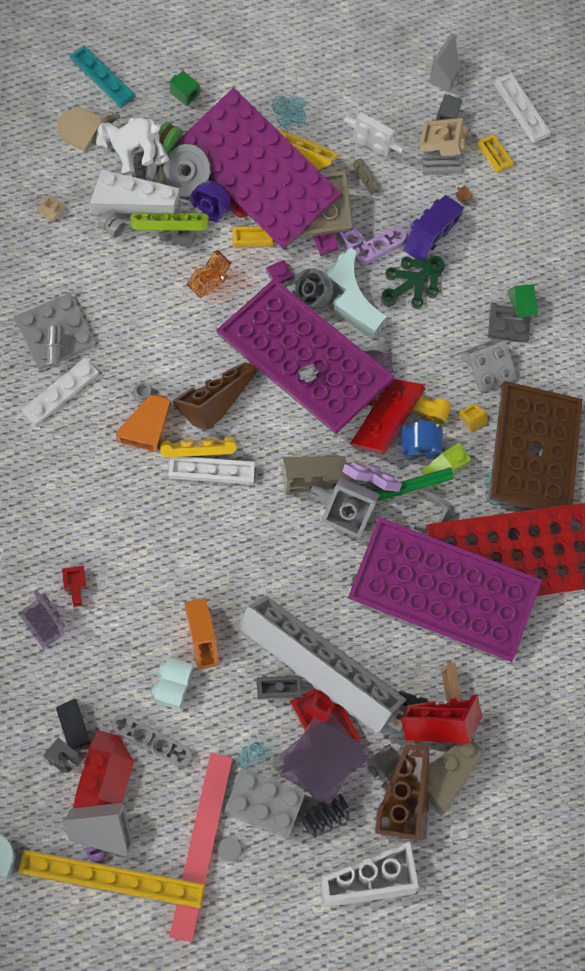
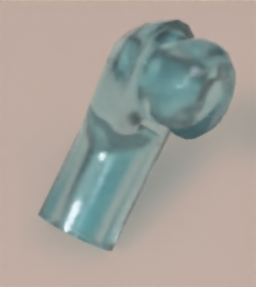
M260 742L244 746L235 766L246 769L251 757H262L265 755V746Z

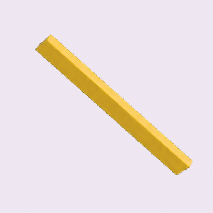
M23 850L18 874L201 909L205 884L29 850Z

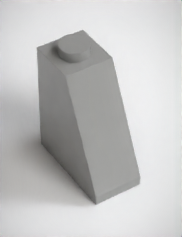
M123 803L72 808L63 820V828L68 833L69 841L121 856L129 855L133 841Z

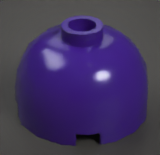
M211 180L202 182L190 194L193 207L197 206L202 211L200 213L208 215L209 221L216 222L222 219L230 209L231 198L229 192L224 185Z

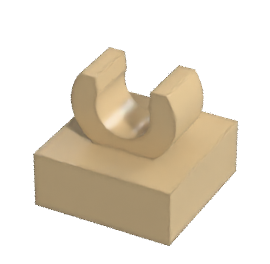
M49 195L42 201L37 211L51 222H54L66 207L63 203Z

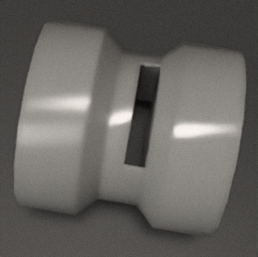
M111 210L106 211L98 222V226L103 230H108L113 238H117L127 225L123 219H118Z

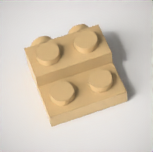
M463 118L424 122L419 144L420 151L432 152L440 150L441 156L460 155L461 150L466 148L465 138L468 137V128L464 126Z

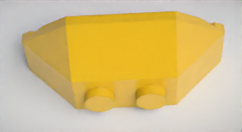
M277 129L318 170L330 165L339 156L338 153L328 147L296 134Z

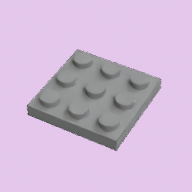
M71 293L14 316L39 370L48 367L46 366L47 348L45 346L48 344V327L51 325L61 327L60 344L62 349H60V361L96 347V342Z

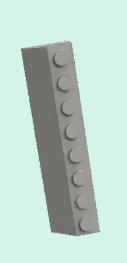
M267 595L249 605L236 626L242 631L243 635L252 638L263 650L272 653L279 662L288 665L294 670L295 674L304 677L315 689L324 692L332 702L340 704L351 716L360 719L372 731L380 733L407 700Z

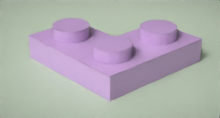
M355 462L354 465L345 464L342 472L355 480L370 481L384 490L399 492L402 485L395 480L394 475L381 472V468L373 464H369L368 467Z

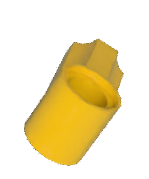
M421 396L411 412L427 417L430 422H436L437 425H445L452 405L447 400L441 398L433 400Z

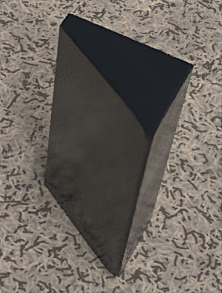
M72 699L56 707L67 745L75 749L90 744L91 742L77 699Z

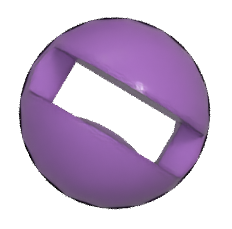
M88 847L87 857L92 862H100L105 858L106 851L102 850V852L91 856L90 852L97 849Z

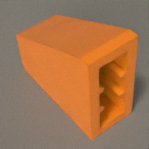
M149 395L116 433L117 443L158 452L171 409V400L163 395Z
M206 598L184 602L197 670L219 666L216 638Z

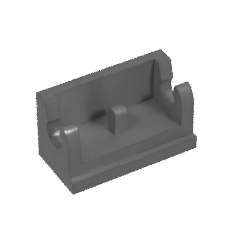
M59 737L43 754L50 766L53 764L63 773L69 772L67 768H64V763H67V759L75 765L81 762L78 753Z

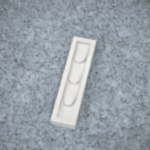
M512 73L495 80L494 86L532 143L549 137L551 131Z
M84 358L22 408V413L37 426L99 375L98 370Z
M170 457L168 477L169 479L253 485L255 462Z

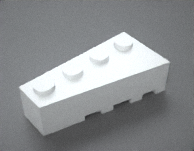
M410 841L402 844L400 847L385 851L376 857L368 858L352 867L349 866L325 876L321 881L324 907L416 894L419 888Z

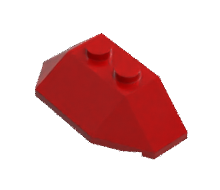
M97 730L87 753L76 790L73 808L123 803L134 760L119 735Z

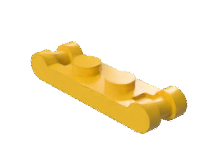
M227 436L224 440L215 441L213 438H205L198 442H194L192 439H184L181 442L172 443L169 439H164L160 443V453L164 457L233 454L237 450L235 438L232 436Z

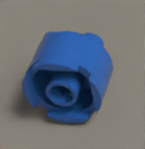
M436 422L412 423L410 428H407L406 425L402 426L401 444L402 454L405 455V459L416 460L418 456H426V459L434 460L439 454L443 453V425L440 424L437 427Z

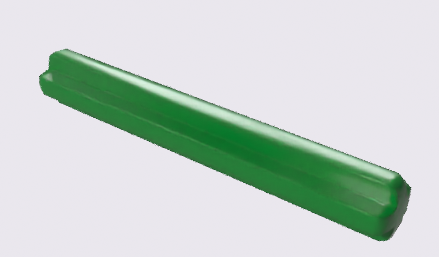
M446 468L400 482L402 485L399 492L388 491L382 488L372 491L380 494L378 502L453 480L454 474L451 468Z

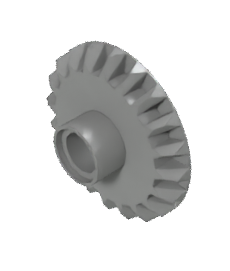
M184 144L174 148L168 154L169 161L165 162L163 167L165 182L167 186L179 188V196L190 197L191 192L199 184L209 181L211 164L208 161V156L202 149L195 145ZM189 168H191V173H190V175H188V169H189Z

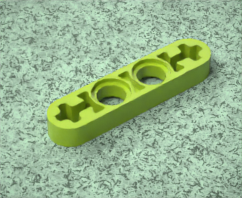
M134 213L130 216L131 228L135 230L201 231L209 227V217L203 213Z

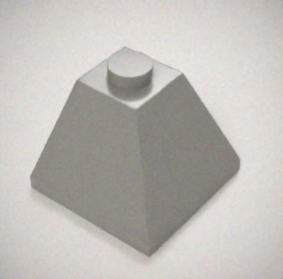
M452 32L433 60L428 82L448 93L452 87L455 88L460 80L458 76L460 65L455 34Z

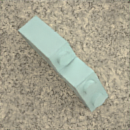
M349 248L346 253L342 252L338 257L335 267L331 266L326 272L333 283L334 291L339 294L333 302L335 305L333 313L374 339L385 325L387 316L373 307L360 291L354 274L357 252Z

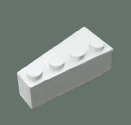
M101 169L90 202L92 215L104 214L108 210L113 211L116 216L117 214H129L131 216L134 213H175L179 203V188Z

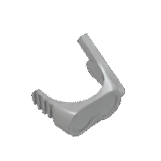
M426 488L420 489L419 492L426 495L429 501L442 507V516L438 522L449 521L452 514V504ZM414 525V530L427 534L426 527Z

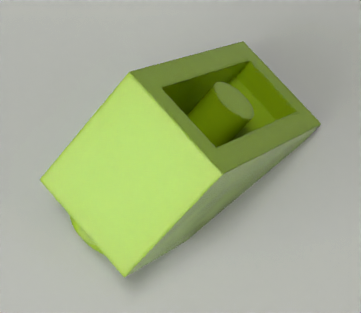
M457 443L441 453L421 472L425 475L451 468L455 475L468 466L471 458L462 445Z

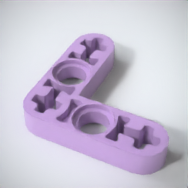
M353 222V230L346 233L345 231L336 233L347 249L352 248L357 252L355 261L361 265L369 264L401 247L406 240V232L400 227H394L366 241ZM394 234L396 236H401L400 240H398L397 238L393 239ZM350 236H355L358 242L352 244L347 239ZM379 242L383 243L386 246V248L383 250H378L375 247V244ZM360 250L363 254L367 253V258L364 256L360 257Z

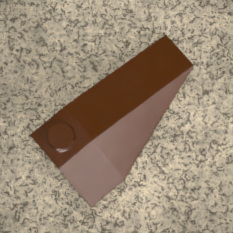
M243 362L223 372L221 378L209 379L205 381V386L197 390L193 387L185 391L172 402L193 426L208 430L224 417L259 369L253 364Z
M406 744L395 768L396 771L393 778L388 784L383 801L378 807L375 834L420 841L426 838L428 824L429 747Z

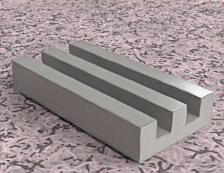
M441 153L422 154L423 175L462 173L461 154L455 156H441ZM457 165L456 167H429V168H426V166Z

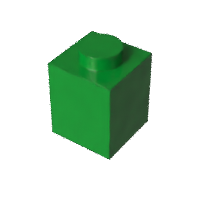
M183 70L171 78L169 82L170 93L185 106H188L200 95V84Z

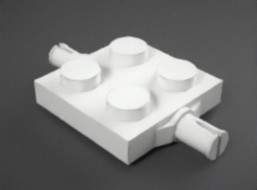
M362 112L359 113L356 119L349 115L344 119V123L354 128L353 139L358 144L365 145L376 154L385 157L388 156L391 149L402 154L405 146L395 142L393 129Z

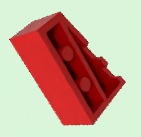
M478 694L471 695L469 700L457 701V698H451L450 703L436 705V701L408 705L401 717V723L406 741L470 744L483 716Z

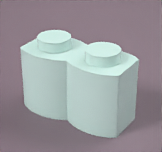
M170 657L167 658L166 663L162 662L158 673L162 675L159 683L155 682L151 694L155 696V703L181 710L194 665Z

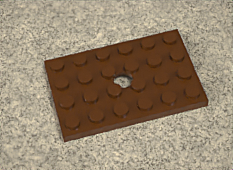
M508 381L502 383L489 500L530 509L573 504L583 399ZM531 442H537L539 447L543 449L541 456H534L530 453L528 446Z

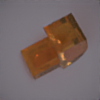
M219 250L213 251L206 265L194 270L186 285L199 298L207 296L224 283L228 277L226 273L232 263Z

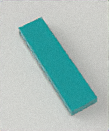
M85 45L70 55V59L120 108L135 98V93Z

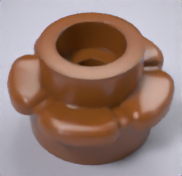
M465 185L461 188L457 187L458 192L455 194L459 202L468 204V201L472 200L468 188Z

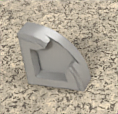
M155 162L147 166L142 165V169H145L146 174L144 178L147 181L154 182L157 168Z

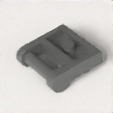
M491 302L488 338L528 342L530 317H523V320L496 317V313L516 315L513 307Z

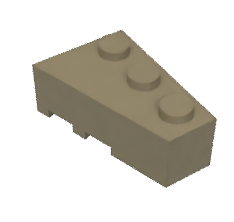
M339 455L283 457L282 477L285 495L311 492L314 484L326 490L334 489L340 477L350 480L349 475L342 472L344 465L347 464L346 457Z
M473 739L470 744L457 743L429 765V801L441 816L446 812L483 753Z

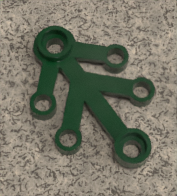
M405 256L400 263L403 269L409 270L411 267L422 268L420 272L397 270L394 267H389L386 270L385 277L390 281L396 278L408 280L396 289H385L381 295V302L385 306H393L399 296L415 286L411 306L414 309H420L424 302L422 298L423 280L430 275V286L427 288L426 295L429 298H436L439 293L437 287L438 275L443 273L445 263L439 256H432L427 260L412 259ZM408 261L410 265H405L403 262ZM435 264L438 268H433L431 265ZM388 272H394L395 275L390 276ZM429 290H435L436 293L431 294ZM391 297L392 301H388L385 298ZM418 300L421 304L416 305L414 301Z

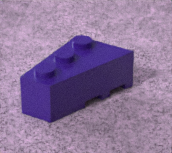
M446 194L440 200L436 199L431 208H427L422 213L420 219L416 218L411 224L410 228L412 231L403 251L415 259L426 260L429 249L433 251L437 247L435 243L441 237L444 238L454 227L465 207Z

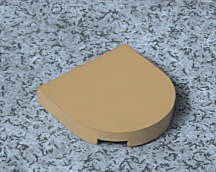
M70 109L64 112L58 119V133L67 144L86 151L97 134L101 117L84 109Z

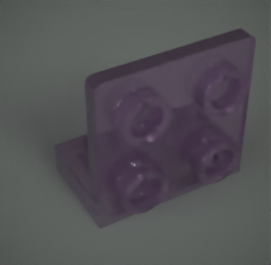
M35 589L33 593L36 601L18 612V615L41 648L45 649L65 635L63 630L65 624L58 611H52L53 607L44 592L40 594Z

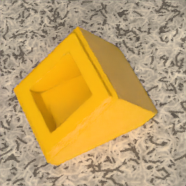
M476 403L458 412L471 433L488 424L487 413Z

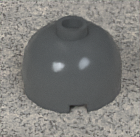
M305 269L298 274L294 281L296 286L293 294L312 310L323 308L332 299L334 286L330 277L323 271Z

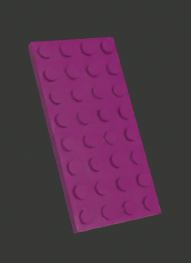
M234 87L177 141L179 146L191 144L204 151L211 164V174L209 176L215 182L226 187L230 197L283 251L342 195Z
M276 279L270 281L216 330L218 336L335 435L394 380V376ZM314 364L315 368L319 370L316 374L317 378L310 382L299 379V370L307 365Z
M378 517L347 599L513 662L542 579Z

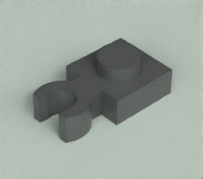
M162 230L159 233V240H172V244L192 246L197 232L196 230Z

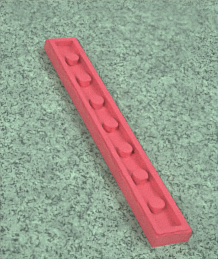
M210 753L182 880L201 884L206 882L232 757ZM176 904L169 938L192 943L199 908Z

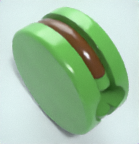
M169 122L162 124L158 132L160 143L164 146L167 156L174 148L179 146L177 141L183 136V130Z

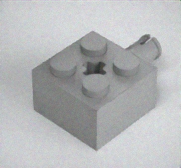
M340 477L332 492L314 484L309 497L326 503L327 508L322 517V523L360 539L380 494Z

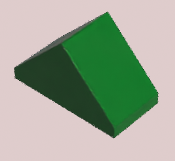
M534 284L514 286L507 290L517 318L538 315Z

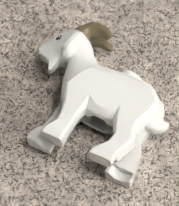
M109 111L102 115L97 131L96 145L99 147L105 146L109 150L110 142L112 143L114 150L122 160L121 172L123 175L136 177L133 167L134 154L143 150L142 165L144 166L153 163V157H155V164L157 165L169 161L165 148L159 140L158 132L160 125L156 124L153 119L131 118L126 125L118 128L113 123L121 117L119 114Z

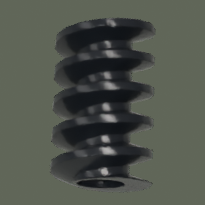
M339 793L338 800L332 796L330 804L327 801H323L322 808L319 805H315L314 813L307 809L306 817L302 813H299V816L307 832L314 838H317L316 830L325 834L324 826L327 825L333 830L334 821L339 826H341L342 817L347 822L350 821V810L343 795Z

